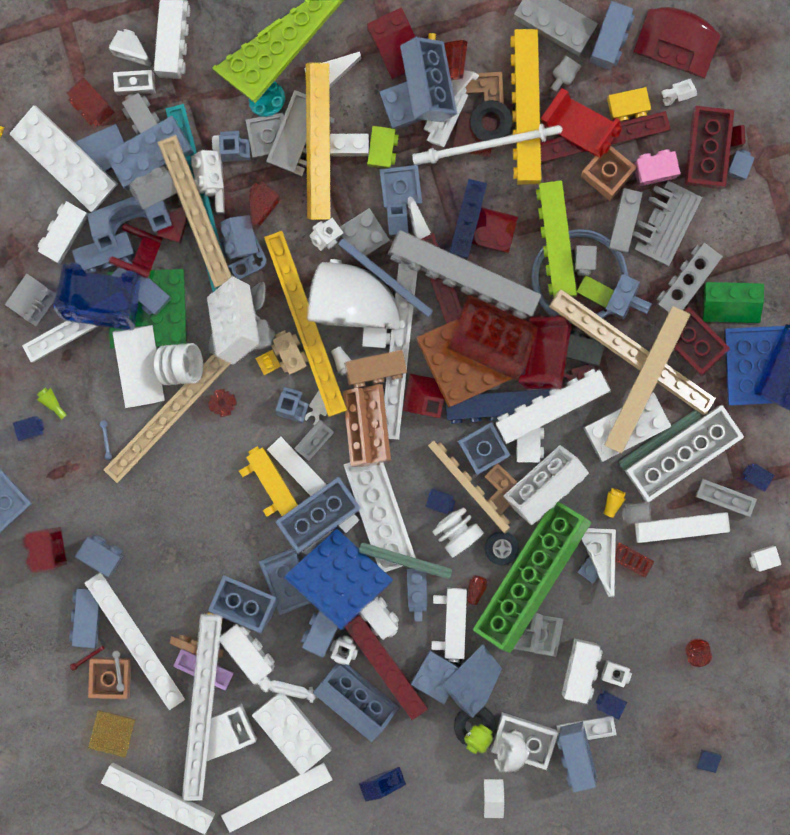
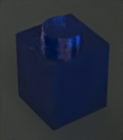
M38 416L13 422L18 441L43 435L42 430H45L44 423Z
M752 463L751 466L748 464L744 469L742 480L765 492L775 475L756 463Z
M431 488L425 507L448 514V511H453L456 501L452 500V495Z
M605 690L603 694L600 693L595 703L598 704L596 707L598 710L619 720L627 701Z

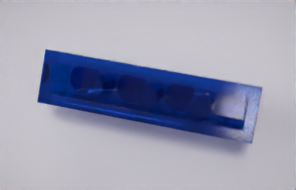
M468 179L450 249L451 254L468 260L487 183Z

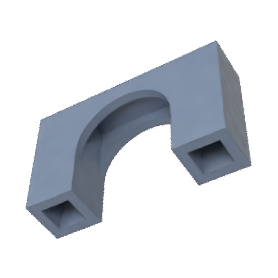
M133 196L87 214L92 238L99 253L118 246L115 232L120 225L130 219L137 217L148 218L154 232L172 225L165 200L143 210Z

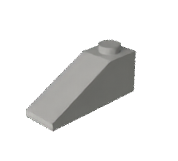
M623 189L619 199L609 249L628 253L642 192Z

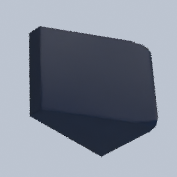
M701 749L697 768L716 773L722 755Z

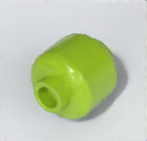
M481 724L479 726H472L464 739L468 745L466 748L473 754H477V752L485 753L493 742L492 732Z

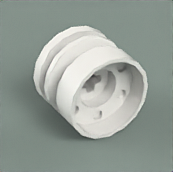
M194 343L160 346L154 358L156 376L163 385L197 383L203 374V357L200 349Z
M464 507L453 511L440 521L436 529L432 531L435 536L443 531L444 534L438 539L440 542L447 538L450 540L445 549L452 558L484 534L477 523L469 527L466 525L471 519L470 515L462 520L461 516L466 512Z

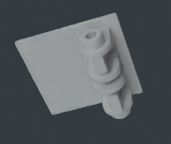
M26 274L5 305L29 323L37 326L58 295L29 274Z

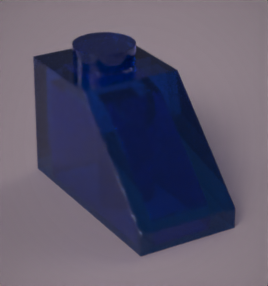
M400 767L372 776L359 783L365 802L381 799L406 785Z

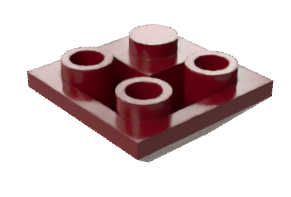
M410 374L402 411L440 419L444 397L435 378Z

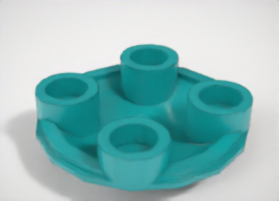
M274 81L256 103L249 99V107L258 116H273L283 107L285 92Z

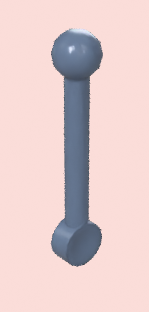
M103 420L100 422V426L103 429L106 450L105 459L111 460L112 454L109 451L106 430L108 423Z

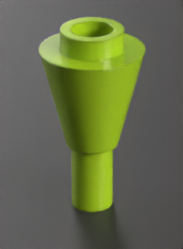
M45 387L37 393L38 398L36 400L54 411L61 420L67 415L59 406L52 388L47 389Z

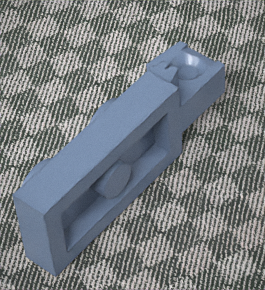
M407 568L409 612H414V620L416 622L422 621V611H427L426 572Z

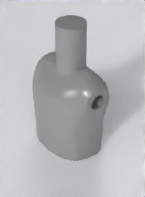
M564 56L561 63L553 71V76L556 80L551 89L557 92L562 83L570 85L581 69V65L571 58Z

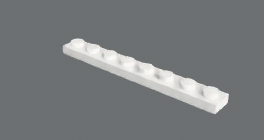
M99 572L84 582L167 708L171 710L184 701L185 698L102 573Z

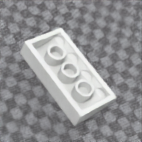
M153 325L114 330L113 338L125 408L165 401L163 386L158 380L154 368V358L157 349Z

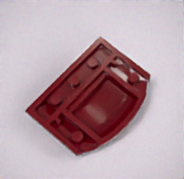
M671 7L652 8L648 10L633 53L705 79L721 35L709 22L689 11Z

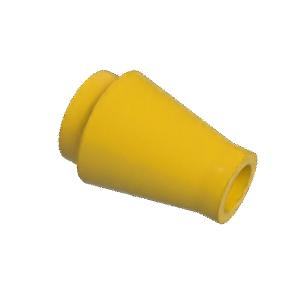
M611 488V491H608L603 514L614 518L626 500L624 498L626 493Z

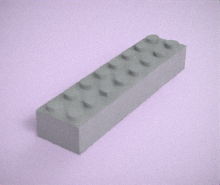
M401 230L396 234L387 254L396 263L401 264V262L409 264L408 268L414 271L422 270L426 272L425 275L434 280L440 278L444 280L443 284L449 287H460L462 293L470 296L475 294L478 296V300L487 304L488 302L495 303L497 309L502 311L510 310L513 312V316L520 319L533 315L541 297L539 293Z

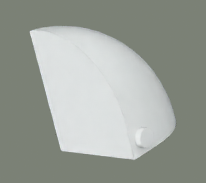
M330 259V263L322 262L319 265L312 285L308 320L322 325L399 330L397 303L390 289L382 280L363 268L342 264V260Z

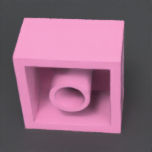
M669 149L659 151L655 156H651L650 153L641 155L634 163L637 167L635 176L638 187L672 180L680 175L676 152H670Z

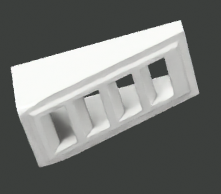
M409 197L408 207L413 234L416 238L422 239L430 235V231L413 197Z

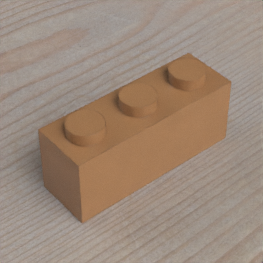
M402 350L344 363L348 384L354 385V388L366 386L365 382L373 381V384L384 382L386 377H391L392 380L403 378V374L407 373Z

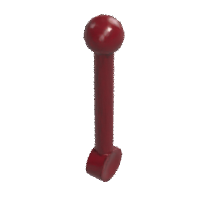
M101 646L77 663H72L70 669L75 671L79 665L104 650V646Z

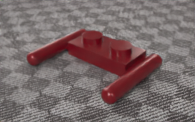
M125 223L122 225L123 231L142 238L132 264L113 256L109 258V263L148 279L162 238Z

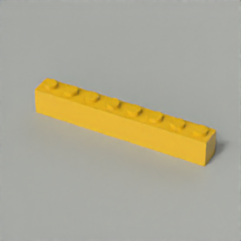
M515 29L514 36H510V46L514 47V54H511V66H515V73H511V85H515V92H512V104H515L516 110L512 111V122H516V129L512 130V135L539 130L538 29ZM540 137L516 142V148H513V160H517V167H513V179H517V185L541 183Z
M329 63L306 64L307 219L311 220L330 219Z

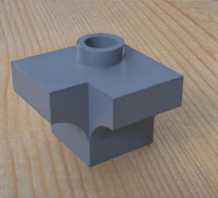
M239 131L220 132L219 147L222 162L251 160L249 139H241Z
M284 387L277 404L276 415L303 423L309 404L301 401L302 392Z

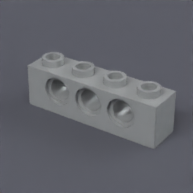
M703 243L701 246L696 245L691 252L693 257L690 261H684L679 268L681 273L678 277L676 275L672 277L668 283L670 285L669 289L666 292L663 290L656 299L659 301L656 306L665 313L669 314L672 306L683 310L723 257L706 243ZM698 259L704 263L702 270L695 267V261ZM685 275L692 277L691 285L684 283L683 277ZM673 290H678L681 293L680 300L672 298Z

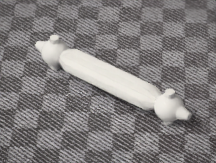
M264 676L261 681H257V684L260 685L264 692H268V689L275 693L301 699L307 698L310 703H313V700L318 698L313 694V687H309V690H307L305 687L275 680L270 681L267 679V676Z

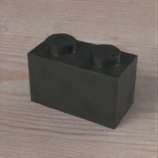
M572 331L566 358L599 366L604 345L591 336L590 339L582 337V333Z

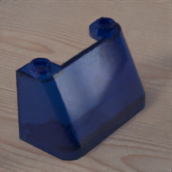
M77 263L63 264L53 305L61 319L69 322L123 330L135 329L140 288L139 274L134 271H126V273L121 274V277L85 272L81 268L82 266Z

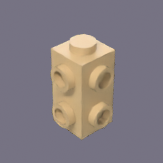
M285 330L276 334V338L273 339L274 344L271 346L276 356L280 354L282 358L280 365L284 373L288 372L289 375H292L306 368L308 358L304 351L300 353L298 348L300 342L296 334L286 333Z

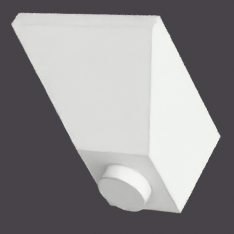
M124 29L123 32L118 30L109 46L112 54L116 57L150 67L151 61L138 37L135 36V32Z

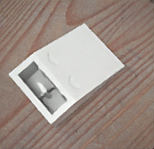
M242 704L211 717L207 761L256 742L257 737Z

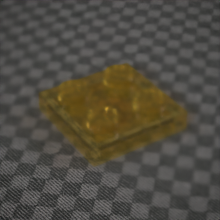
M98 710L88 748L126 758L136 719Z

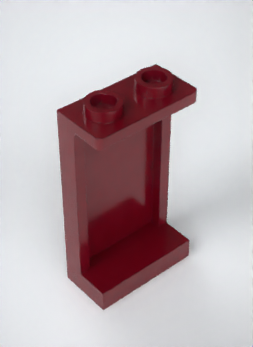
M540 315L536 318H530L529 322L533 325L526 370L525 375H519L518 382L525 389H561L572 325L565 317L560 315L554 317Z

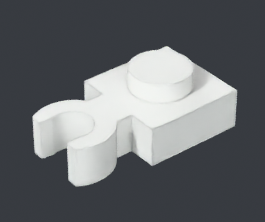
M320 391L317 392L309 407L313 408V411L305 416L306 421L310 416L316 418L314 426L320 420V414L324 416L327 414Z

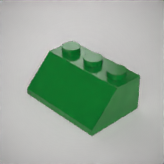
M706 282L703 284L702 320L704 322L760 323L764 305L763 283Z

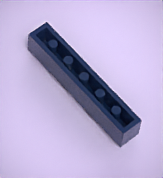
M553 389L479 394L448 408L445 402L447 420H451V424L463 423L462 419L469 418L470 422L482 421V417H489V421L498 420V417L506 413L509 416L516 413L515 409L524 404L526 407L532 405V400L541 395L543 398L550 396L549 391Z

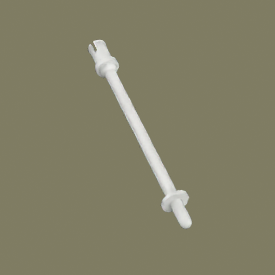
M540 124L539 130L440 151L431 148L426 152L414 153L412 155L414 165L430 162L434 164L439 158L539 137L544 142L546 141V136L561 133L562 127L544 128L543 124Z

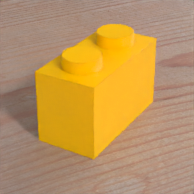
M646 87L612 94L607 97L611 120L618 118L620 122L628 120V117H644L651 111Z

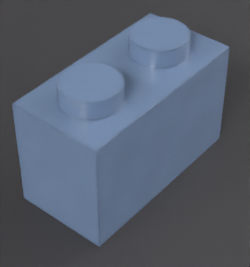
M250 215L232 217L221 222V232L224 235L225 249L229 260L248 257L258 253Z

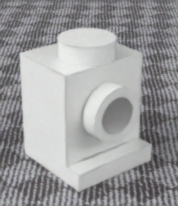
M606 660L600 678L603 681L624 687L625 683L629 684L632 673L629 672L630 669L628 667ZM615 670L620 672L618 677L613 676Z

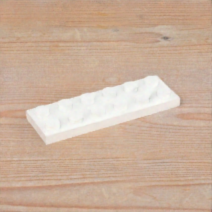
M33 105L10 132V135L90 212H94L118 185L114 179L37 106Z
M351 463L344 464L355 500L361 507L359 512L370 544L416 558L384 463L368 467H351ZM375 557L377 565L384 572L403 566Z

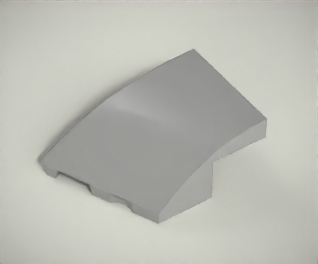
M535 613L515 645L514 650L556 657L563 619Z

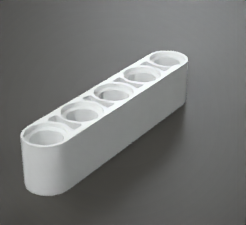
M728 512L635 523L637 543L726 533L730 532Z

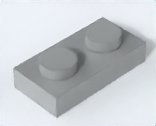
M319 420L294 449L309 461L334 432Z

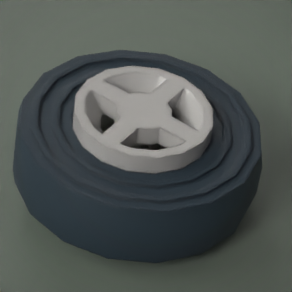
M503 531L495 532L486 540L485 554L492 563L500 566L508 565L518 556V541L512 534L508 532L504 534Z

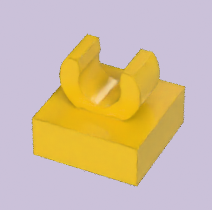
M273 350L256 358L264 375L281 367Z

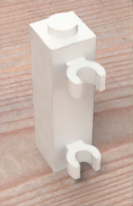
M447 587V596L433 595L434 604H446L445 642L432 641L431 649L445 650V658H448L449 662H460V659H464L466 588Z

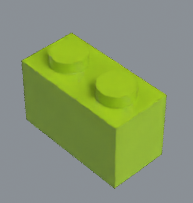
M372 127L368 167L387 169L391 168V165H395L396 154L393 153V147L398 145L399 135L395 134L396 129Z

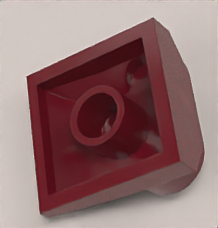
M481 207L472 245L509 254L518 217Z

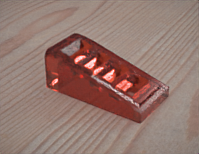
M620 542L615 549V562L646 578L654 563L653 560ZM625 549L626 552L624 553L622 559L619 560L618 557L621 551ZM629 553H632L633 555L628 564L625 563ZM638 556L640 559L634 568L632 567V564ZM645 560L647 562L641 572L639 571V568Z

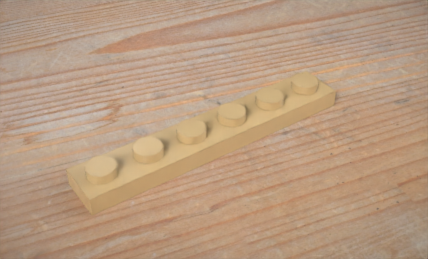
M435 441L428 445L429 448L504 534L510 530L508 526L510 521L503 514L499 516L495 511L498 509L491 500L488 502L483 497L485 493L478 485L474 487L471 484L472 478L466 471L462 473L457 468L460 464L453 456L449 458L445 454L447 449L441 442L438 444Z

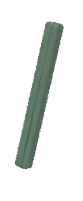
M697 410L692 411L674 423L670 428L664 430L619 461L623 470L627 469L701 418L700 413Z
M361 543L360 553L446 579L451 577L452 569L370 544Z

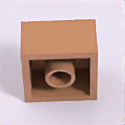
M611 146L606 154L604 153L601 158L597 156L593 158L582 171L581 178L611 201L635 173L637 167Z
M90 658L88 698L128 699L130 697L131 658H119L121 680L125 686L123 691L117 690L118 679L115 658Z

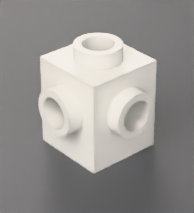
M331 218L325 223L322 221L317 223L313 227L314 231L309 236L312 243L320 251L326 247L329 250L338 243L336 240L343 234V231L334 219Z
M346 635L343 637L339 636L338 640H333L330 651L333 652L331 658L339 664L349 665L351 659H356L359 649H356L357 643L354 642L352 637ZM342 646L348 648L349 650L343 651Z

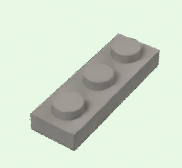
M705 479L701 480L695 496L751 517L757 501L753 497Z

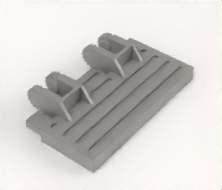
M294 90L266 162L302 176L305 168L297 164L307 167V161L300 159L302 153L307 154V148H304L306 145V94ZM330 117V123H334L335 119Z
M667 181L665 189L671 192L655 186L653 189L657 194L668 198L666 203L654 197H649L648 199L650 203L662 208L663 211L654 208L647 223L638 220L636 224L640 228L651 232L650 237L648 238L633 231L632 236L646 243V245L638 242L634 250L669 266L703 197Z

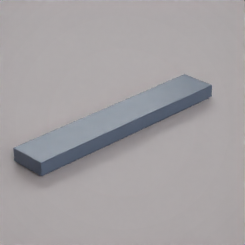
M345 239L338 243L343 250L429 318L432 310Z

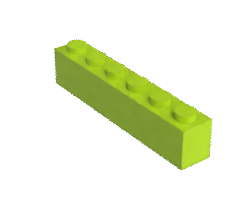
M562 180L539 183L540 189H536L537 200H541L542 208H538L539 218L544 219V227H541L542 238H546L547 246H543L544 257L549 258V265H546L547 276H551L552 284H548L549 295L555 297L557 292L562 290L569 296L576 297Z

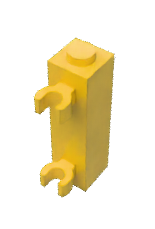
M257 446L248 452L249 456L246 457L250 464L239 470L241 476L245 477L255 471L274 503L263 510L266 517L277 510L281 516H284L298 506L297 501L264 447L259 449Z

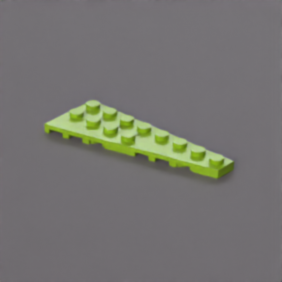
M305 0L297 8H292L290 13L282 19H277L258 33V36L249 43L243 44L241 49L234 54H229L219 65H214L212 69L256 103L344 0Z

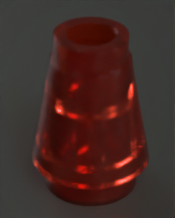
M473 575L472 579H470L468 603L478 605L488 587V580L486 578Z

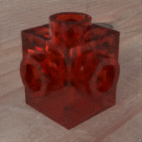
M225 389L214 391V395L210 396L211 400L208 401L210 411H214L215 415L220 414V418L232 415L231 411H234V406L237 405L235 395H231L230 391L225 392ZM220 399L225 400V405L222 407L218 404Z

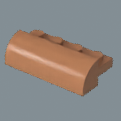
M377 384L343 391V398L347 408L345 417L351 467L380 465L382 462L391 461L383 385Z

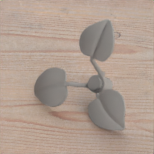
M260 282L250 289L254 313L264 303V282ZM256 313L255 319L257 320L256 325L260 344L252 350L270 346L275 336V332L269 328L268 322L263 319L261 320ZM212 333L209 339L208 350L209 354L216 355Z

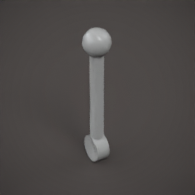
M114 651L112 656L115 658L117 690L123 691L125 686L121 680L120 653Z

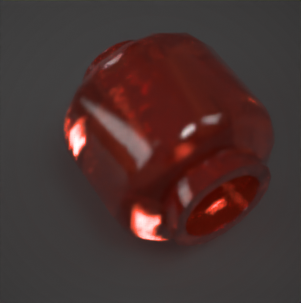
M697 638L686 645L687 659L692 666L703 667L711 662V648L706 640Z

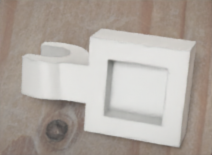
M691 79L673 84L672 89H665L661 92L665 98L662 99L665 106L671 105L675 99L682 101L697 96V90Z

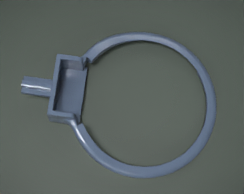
M583 229L569 231V238L588 237L603 243L609 248L611 240L600 233ZM542 247L533 264L532 287L534 292L541 294L539 299L540 305L554 317L560 314L549 307L539 286V270L544 259V249ZM610 249L617 259L622 276L606 307L607 311L604 312L603 310L596 315L602 319L613 315L624 320L630 307L647 314L652 304L636 297L640 288V282L628 276L626 262L622 253Z

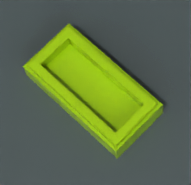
M585 275L576 293L606 308L614 290Z

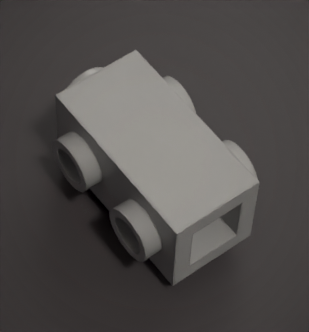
M131 93L124 98L125 101L122 104L125 108L122 111L127 119L132 118L135 123L132 127L137 135L161 122L156 113L153 112L151 114L148 109L150 103L145 95L141 97L139 93Z

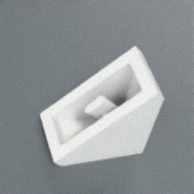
M484 779V818H503V779Z

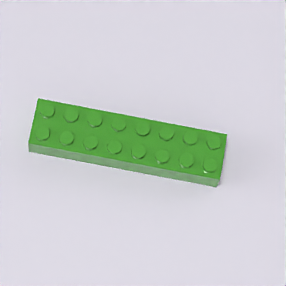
M557 502L553 508L549 509L473 628V631L500 649L511 653L592 522L560 502Z

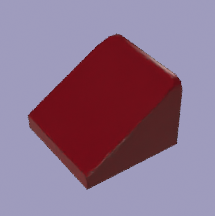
M734 126L732 128L730 147H742L746 143L745 126Z

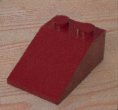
M401 7L367 24V29L391 79L405 74L401 45L415 38Z

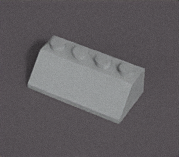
M522 0L513 17L514 20L529 29H538V34L577 57L580 56L598 25L595 21L559 0Z

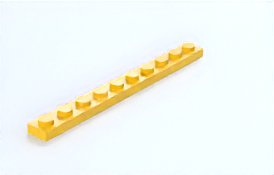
M279 231L264 238L327 414L331 417L345 412L347 408L316 322L308 320L309 303L284 233Z

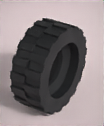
M489 100L475 107L470 117V126L472 132L479 140L487 141L506 137L511 131L513 119L510 110L505 104ZM488 112H494L500 117L501 124L495 131H487L482 126V117Z
M483 707L474 717H479L483 720L485 727L492 732L491 735L494 738L496 732L495 718L490 710ZM461 710L455 717L454 731L457 739L463 745L468 746L464 740L468 734L465 726L471 716Z

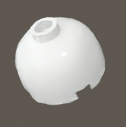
M503 732L497 736L494 753L498 752V759H494L497 769L502 772L520 769L529 757V749L526 747L524 740L514 733Z

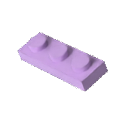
M181 649L173 667L195 676L197 655ZM217 665L215 686L226 691L234 672Z

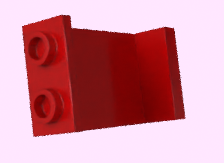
M563 88L541 117V122L545 128L561 126L562 132L557 135L599 158L609 151L611 142L622 131L620 119L616 118L614 122L571 99L569 92Z

